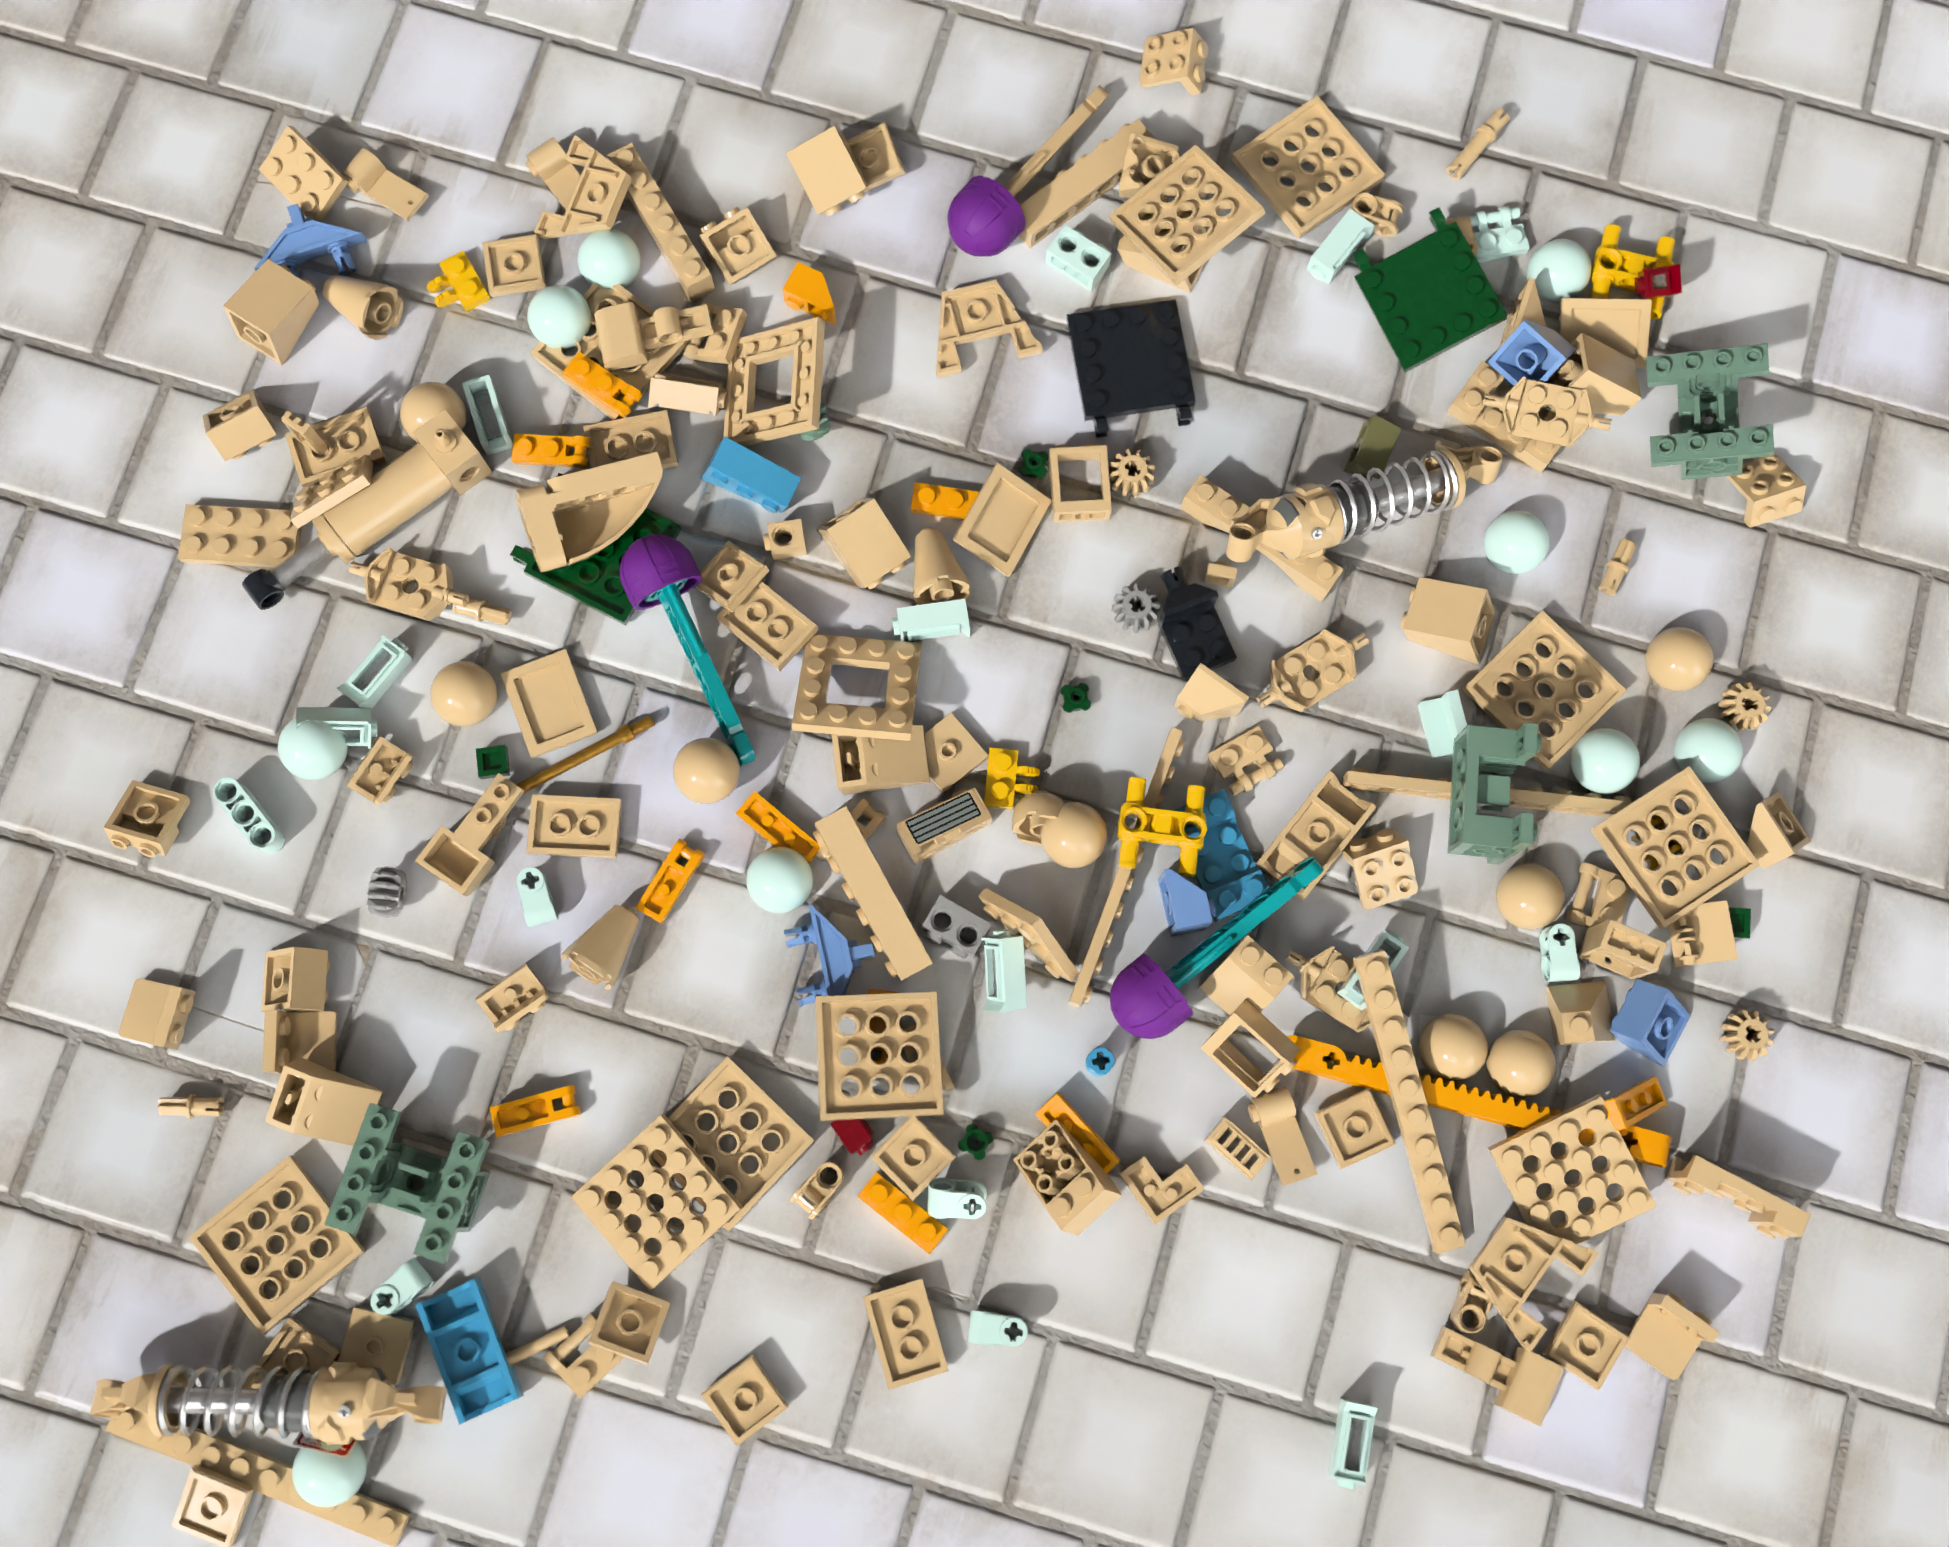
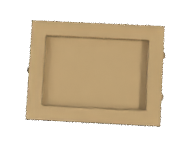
M1561 298L1559 334L1571 344L1581 333H1584L1635 360L1636 368H1646L1652 300Z
M996 463L954 536L953 541L1005 576L1010 577L1052 500L999 463Z
M566 649L500 673L532 759L598 734Z

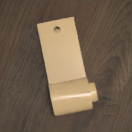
M552 137L526 155L529 161L525 165L534 178L538 175L541 177L566 211L581 175L565 159L566 154L556 139Z
M364 148L357 153L342 171V174L349 180L346 187L354 193L357 191L361 192L407 221H410L429 198L426 192L387 170L375 155Z
M1284 1086L1258 1095L1255 1098L1252 1097L1251 1104L1247 1105L1252 1122H1258L1282 1187L1316 1176L1317 1171L1296 1121V1108L1288 1088Z

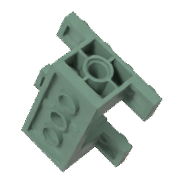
M1768 343L1646 357L1648 387L1677 384L1680 434L1650 436L1651 467L1681 465L1682 480L1742 475L1743 459L1774 456L1773 424L1740 427L1738 407V378L1769 375ZM1706 417L1716 419L1712 424H1706L1702 420Z
M1525 723L1518 730L1468 725L1454 738L1447 854L1487 858V864L1499 865L1532 845L1533 841L1536 840L1538 826L1534 823V814L1520 813L1516 817L1480 814L1477 813V810L1502 812L1503 807H1509L1511 777L1506 776L1509 774L1513 775L1517 765L1525 766L1526 761L1540 751L1542 737L1541 734H1538V724ZM1479 771L1491 772V775L1479 774Z
M370 1103L324 1225L350 1234H358L368 1204L389 1206L426 1219L413 1254L445 1264L457 1232L470 1231L490 1175L489 1171L480 1169L490 1141L458 1131L448 1158L393 1141L402 1112ZM417 1175L422 1176L425 1180V1186L420 1191L415 1190L413 1186Z

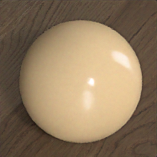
M425 382L416 385L407 392L401 403L400 419L407 434L418 442L412 433L429 420L435 418L443 410L449 413L463 431L466 423V409L461 397L449 386L438 382Z
M1673 627L1659 633L1650 642L1645 655V664L1650 677L1659 686L1671 691H1687L1700 685L1709 676L1714 661L1713 650L1708 640L1698 631L1686 627Z
M459 661L445 666L435 676L430 689V698L436 713L446 722L456 726H473L484 721L492 713L497 703L498 691L492 675L484 667L472 662Z
M714 738L695 739L681 748L675 758L673 765L675 784L679 791L693 802L700 804L717 803L728 797L739 781L740 766L737 756L726 743Z
M1067 802L1060 809L1058 818H1046L1045 825L1041 827V843L1045 853L1055 863L1067 868H1081L1091 864L1101 855L1107 841V829L1103 818L1094 808L1081 802Z
M1526 863L1511 868L1503 875L1497 886L1496 902L1499 911L1509 923L1522 929H1540L1551 924L1560 915L1564 906L1565 894L1560 879L1550 869L1539 864Z
M1443 1014L1432 1019L1424 1027L1419 1038V1055L1424 1066L1436 1077L1447 1081H1462L1475 1075L1484 1065L1488 1053L1487 1040L1483 1030L1475 1021L1461 1014Z
M1512 1030L1500 1035L1491 1044L1486 1057V1068L1491 1081L1499 1090L1513 1097L1527 1098L1541 1093L1550 1085L1556 1071V1059L1551 1046L1540 1035L1527 1030Z

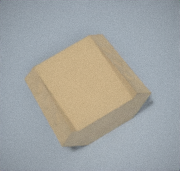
M1131 133L1118 191L1120 198H1131L1180 157L1178 153L1179 146L1137 133ZM1166 197L1163 202L1167 203L1168 197Z

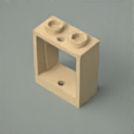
M1087 443L1081 447H1071L1068 444H1061L1055 446V448H1050L1049 472L1053 522L1109 520L1112 507L1107 445L1100 446L1098 443ZM1099 460L1102 499L1061 502L1058 462Z
M1609 919L1586 930L1577 956L1633 980L1658 972L1667 943ZM1606 957L1610 959V964L1605 962Z
M1246 999L1211 1034L1201 1047L1209 1057L1254 1098L1263 1090L1267 1093L1270 1092L1279 1082L1277 1076L1280 1073L1286 1076L1297 1064L1294 1057L1300 1051V1048ZM1240 1024L1279 1058L1265 1074L1226 1040Z

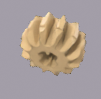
M1129 449L1125 450L1124 456L1117 453L1114 458L1115 462H1111L1108 467L1111 471L1109 473V481L1115 482L1112 489L1114 491L1123 489V497H1126L1128 492H1132V495L1136 498L1139 495V490L1146 494L1149 491V485L1154 484L1155 477L1152 474L1155 473L1156 467L1155 465H1149L1151 461L1150 455L1141 458L1140 449L1136 451L1135 455H1132ZM1129 471H1134V476L1128 475Z
M1746 682L1743 685L1735 683L1730 689L1722 693L1724 699L1717 706L1725 709V711L1720 714V717H1728V724L1730 726L1736 724L1738 731H1744L1747 728L1755 730L1759 727V724H1763L1768 720L1766 714L1771 711L1772 707L1765 704V702L1769 700L1770 696H1762L1760 694L1762 686L1753 689L1751 682Z
M1745 1009L1738 1010L1737 1015L1729 1014L1726 1017L1728 1023L1722 1024L1720 1028L1727 1034L1719 1039L1723 1042L1728 1041L1729 1045L1725 1051L1728 1053L1735 1051L1737 1059L1741 1060L1746 1057L1749 1061L1757 1060L1758 1055L1766 1056L1768 1054L1766 1047L1773 1046L1775 1043L1768 1038V1035L1775 1032L1771 1028H1766L1769 1022L1768 1018L1759 1019L1758 1011L1754 1010L1748 1013Z

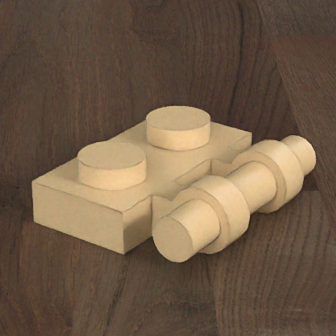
M1259 725L1208 754V758L1222 780L1231 775L1235 778L1236 782L1228 786L1233 796L1242 791L1246 793L1252 790L1254 784L1263 779L1269 780L1276 776L1275 773L1284 768L1279 758L1270 763L1266 760L1265 756L1272 753L1273 748ZM1255 762L1258 769L1246 775L1242 769Z

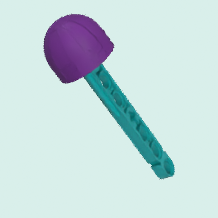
M652 534L636 540L626 550L620 564L621 583L633 609L644 610L662 604L717 723L728 741L727 744L737 756L739 765L743 766L754 761L755 753L746 732L743 730L738 715L681 597L682 594L694 588L703 579L693 556L681 542L665 535Z
M1313 856L1304 860L1291 870L1287 876L1280 879L1165 973L1145 953L1126 966L1117 975L1110 992L1111 1010L1118 1024L1134 1036L1154 1039L1171 1033L1193 1015V1011L1178 989L1295 896L1302 888L1316 879L1324 870L1317 859Z

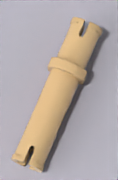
M1500 108L1495 109L1485 124H1482L1475 131V136L1446 168L1448 175L1456 170L1452 176L1453 179L1460 180L1487 145H1490L1497 138V133L1510 119L1507 113L1501 119L1499 118L1504 110Z

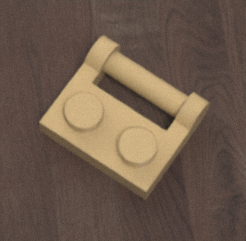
M701 303V305H708L711 319H715L712 325L714 334L709 335L704 349H701L704 337L692 339L690 345H686L684 356L695 361L731 364L748 314L741 308L719 307L709 303Z
M1581 863L1579 869L1581 877L1572 909L1568 910L1566 920L1587 928L1609 919L1622 923L1631 887L1621 875L1600 869L1593 864ZM1592 879H1596L1599 881L1590 914L1587 916L1583 911Z
M592 1312L584 1318L585 1322L554 1351L550 1350L544 1356L548 1365L560 1375L580 1399L625 1358L624 1356L591 1345L569 1367L565 1364L563 1359L592 1333L598 1318Z

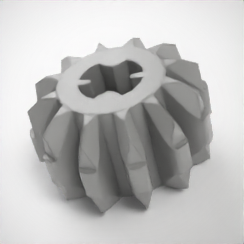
M1137 583L1133 585L1132 591L1124 586L1122 594L1115 595L1114 601L1116 604L1112 605L1111 611L1117 613L1114 619L1116 623L1124 621L1122 628L1124 631L1130 625L1133 626L1135 634L1139 632L1140 625L1147 631L1151 627L1150 622L1156 623L1159 617L1156 613L1160 612L1161 605L1155 603L1158 599L1157 594L1148 595L1149 586H1146L1143 591L1139 590ZM1135 604L1141 607L1138 609V612L1132 611V607L1134 608Z
M386 866L384 868L377 867L373 871L367 893L368 910L371 914L389 918L390 916L397 917L401 913L407 891V880L404 871Z

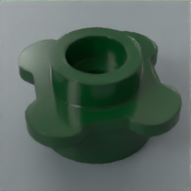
M1024 449L1021 453L1023 462L1019 467V472L1023 476L1044 477L1047 473L1045 463L1049 459L1048 453L1045 451L1032 452L1030 449ZM1035 461L1037 464L1032 465L1031 462Z
M1079 683L1078 686L1071 687L1064 685L1061 688L1060 693L1064 696L1063 710L1065 712L1072 713L1073 711L1089 710L1091 701L1088 700L1087 696L1089 691L1087 684ZM1076 695V696H1078L1079 699H1078V700H1074V699H1073V696Z
M969 1124L966 1127V1135L958 1142V1148L962 1152L967 1151L973 1154L976 1160H981L986 1155L985 1150L988 1144L993 1142V1135L990 1132L979 1130L976 1124ZM974 1139H978L979 1143L977 1145L973 1144Z

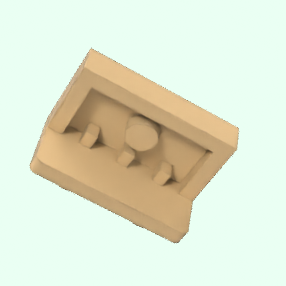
M379 736L346 786L379 806L383 801L388 803L397 789L393 785L399 777L405 778L411 770L413 763L410 760L413 756Z
M525 962L475 998L476 1002L493 1022L494 1029L499 1033L504 1029L509 1031L521 1022L520 1018L529 1011L535 1013L546 1004L545 1000L549 996L547 989Z

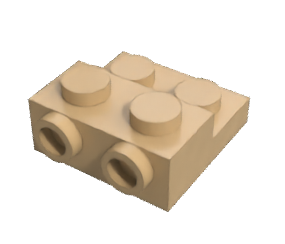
M738 207L732 209L724 215L726 220L718 225L715 221L707 224L701 229L703 234L698 238L729 286L777 257L748 207L741 211Z
M132 780L103 828L110 843L119 849H127L128 846L138 848V851L147 857H155L156 854L166 856L179 834L177 825L189 806L190 799L188 795Z

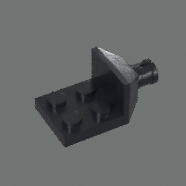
M1175 567L1174 573H1172L1171 569L1164 572L1160 577L1168 590V596L1158 626L1182 680L1191 678L1200 663L1212 670L1235 661L1237 656L1214 607L1219 596L1217 591L1197 583L1189 585L1183 574L1182 567Z

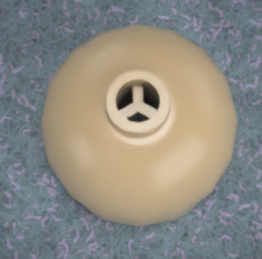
M1044 790L1035 791L1025 796L1017 803L1014 809L1012 832H1016L1017 839L1022 842L1042 845L1041 827L1045 825L1046 818H1058L1060 809L1065 802L1060 797Z

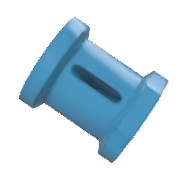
M1104 1047L1093 1049L1086 1058L1087 1070L1094 1076H1103L1109 1073L1115 1062L1112 1052ZM1097 1054H1100L1102 1059H1107L1108 1061L1103 1066V1070H1099V1066L1092 1063L1097 1058Z

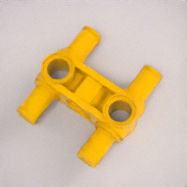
M1614 224L1606 225L1603 229L1601 246L1595 251L1594 261L1591 264L1590 278L1593 282L1591 299H1608L1610 286L1635 292L1634 281L1635 277H1638V272L1644 269L1674 265L1672 254L1675 239L1666 236L1660 237L1657 241L1655 257L1618 249L1621 227ZM1665 274L1652 276L1653 290L1666 288ZM1665 297L1649 299L1652 300L1650 319L1656 320L1662 316Z
M1130 777L1126 803H1123L1121 806L1117 836L1121 840L1118 866L1135 869L1139 843L1150 842L1178 846L1180 848L1178 874L1188 877L1196 876L1198 851L1202 850L1204 846V837L1207 832V818L1203 813L1205 787L1189 785L1185 811H1170L1146 807L1144 805L1146 779ZM1129 816L1136 817L1140 822V827L1133 830L1128 828L1125 824V818ZM1185 825H1195L1199 830V836L1189 837L1184 831Z

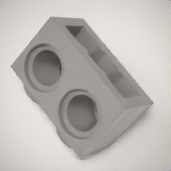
M939 895L922 925V929L926 931L925 937L939 945L942 941L951 945L950 951L963 959H966L967 956L974 959L984 940H981V937H987L992 927L991 923L942 895ZM939 915H946L950 918L951 924L946 929H939L934 924L935 918ZM969 929L976 933L977 939L974 943L965 944L961 941L960 934L964 930Z

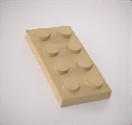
M186 504L178 559L181 562L275 568L284 562L285 559L287 560L288 557L299 551L302 527L297 529L291 522L292 510Z

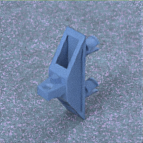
M298 204L287 207L292 222L286 224L287 228L283 230L254 268L257 271L269 259L277 265H285L293 275L299 278L295 268L296 265L332 253L339 275L344 276L346 275L344 261L353 273L357 270L348 248L368 240L361 232L314 221L311 216L305 218L302 209L299 208Z
M809 902L812 918L810 925L788 930L784 929L785 936H798L786 941L787 948L814 942L815 945L817 944L824 979L822 983L796 988L798 995L812 994L798 1000L800 1007L815 1003L816 996L845 995L853 976L854 968L862 967L861 960L875 957L873 943L858 946L857 940L847 941V938Z

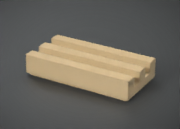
M286 411L281 417L282 422L299 442L319 455H323L328 449V446L311 425L304 423L297 416L295 418L289 411Z

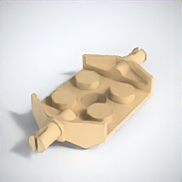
M1524 376L1506 396L1501 397L1486 393L1483 405L1500 408V411H1503L1509 435L1570 448L1580 440L1588 429L1591 430L1593 427L1609 431L1612 419L1592 414L1586 389L1578 390L1529 380ZM1551 406L1556 410V415L1552 420L1543 421L1540 419L1539 412L1543 407Z
M388 547L367 566L354 561L349 566V573L365 578L366 598L370 603L430 621L438 617L447 604L454 603L465 607L467 605L465 601H469L467 594L458 593L453 590L454 581L451 569L445 563H442V565L397 553ZM418 581V589L414 593L408 594L406 591L407 586L411 582Z
M1323 629L1320 634L1279 659L1271 661L1269 664L1271 688L1268 692L1256 698L1258 704L1261 702V708H1265V706L1276 700L1278 702L1280 700L1289 708L1303 712L1357 677L1354 654L1356 650L1369 644L1368 638H1365L1366 635L1361 633L1351 641H1346ZM1308 666L1314 667L1318 671V678L1315 680L1307 679L1303 673L1304 668Z
M1334 946L1311 959L1304 958L1291 949L1285 960L1300 968L1301 999L1357 1033L1371 1026L1367 1008L1361 1011L1346 999L1340 998L1335 991L1336 985L1339 982L1345 983L1354 970L1355 964L1353 960L1334 950ZM1358 979L1354 986L1362 991Z

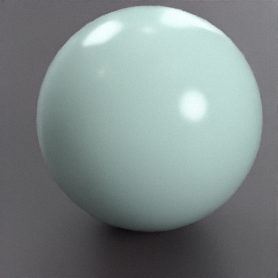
M614 228L597 230L590 233L581 243L578 251V266L582 276L591 286L595 283L600 285V288L612 289V285L620 284L626 288L638 276L641 257L636 243L626 233Z
M1567 239L1552 240L1540 246L1532 255L1527 268V278L1535 279L1538 296L1551 302H1561V298H1575L1586 288L1591 277V261L1585 249L1578 243Z
M552 285L543 288L533 297L529 304L528 324L531 332L546 346L552 348L562 347L563 349L572 348L575 346V342H580L583 336H587L591 327L592 315L586 299L571 287Z
M1522 510L1508 511L1499 515L1490 523L1484 536V550L1488 560L1497 569L1509 574H1523L1535 569L1545 559L1550 545L1549 532L1543 521L1536 515Z
M295 718L283 728L279 736L278 754L280 760L289 772L299 778L319 780L331 776L342 766L347 756L348 746L345 744L346 735L344 731L333 730L329 727L330 724L320 721H306L296 730Z
M1704 718L1689 723L1681 730L1674 744V757L1681 771L1690 766L1702 783H1716L1727 779L1737 770L1743 757V745L1739 734L1732 726L1718 719Z
M1599 728L1586 733L1577 741L1571 755L1572 771L1578 782L1585 788L1602 794L1618 792L1627 787L1635 779L1640 766L1639 751L1633 740L1625 733L1612 728Z
M773 847L758 854L751 862L746 877L747 889L753 901L762 909L773 913H787L800 907L809 897L813 886V873L809 863L799 852L788 847Z
M321 1442V1447L326 1451H335L341 1447V1445ZM358 1442L347 1459L301 1448L295 1457L292 1467V1479L295 1489L306 1502L315 1506L332 1507L342 1504L353 1497L364 1482L367 1471L366 1455Z

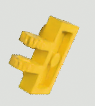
M464 251L440 262L439 265L445 276H438L426 285L428 291L433 294L452 286L453 290H446L435 297L434 300L438 307H445L460 300L467 313L491 300Z
M990 747L984 797L985 806L1013 809L1014 793L1029 795L1038 791V786L1032 784H1015L1016 776L1039 777L1040 769L1029 766L1017 767L1019 750Z

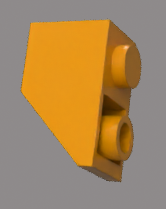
M797 262L782 289L784 302L796 311H806L813 318L819 317L824 321L834 324L836 321L835 307L823 273Z

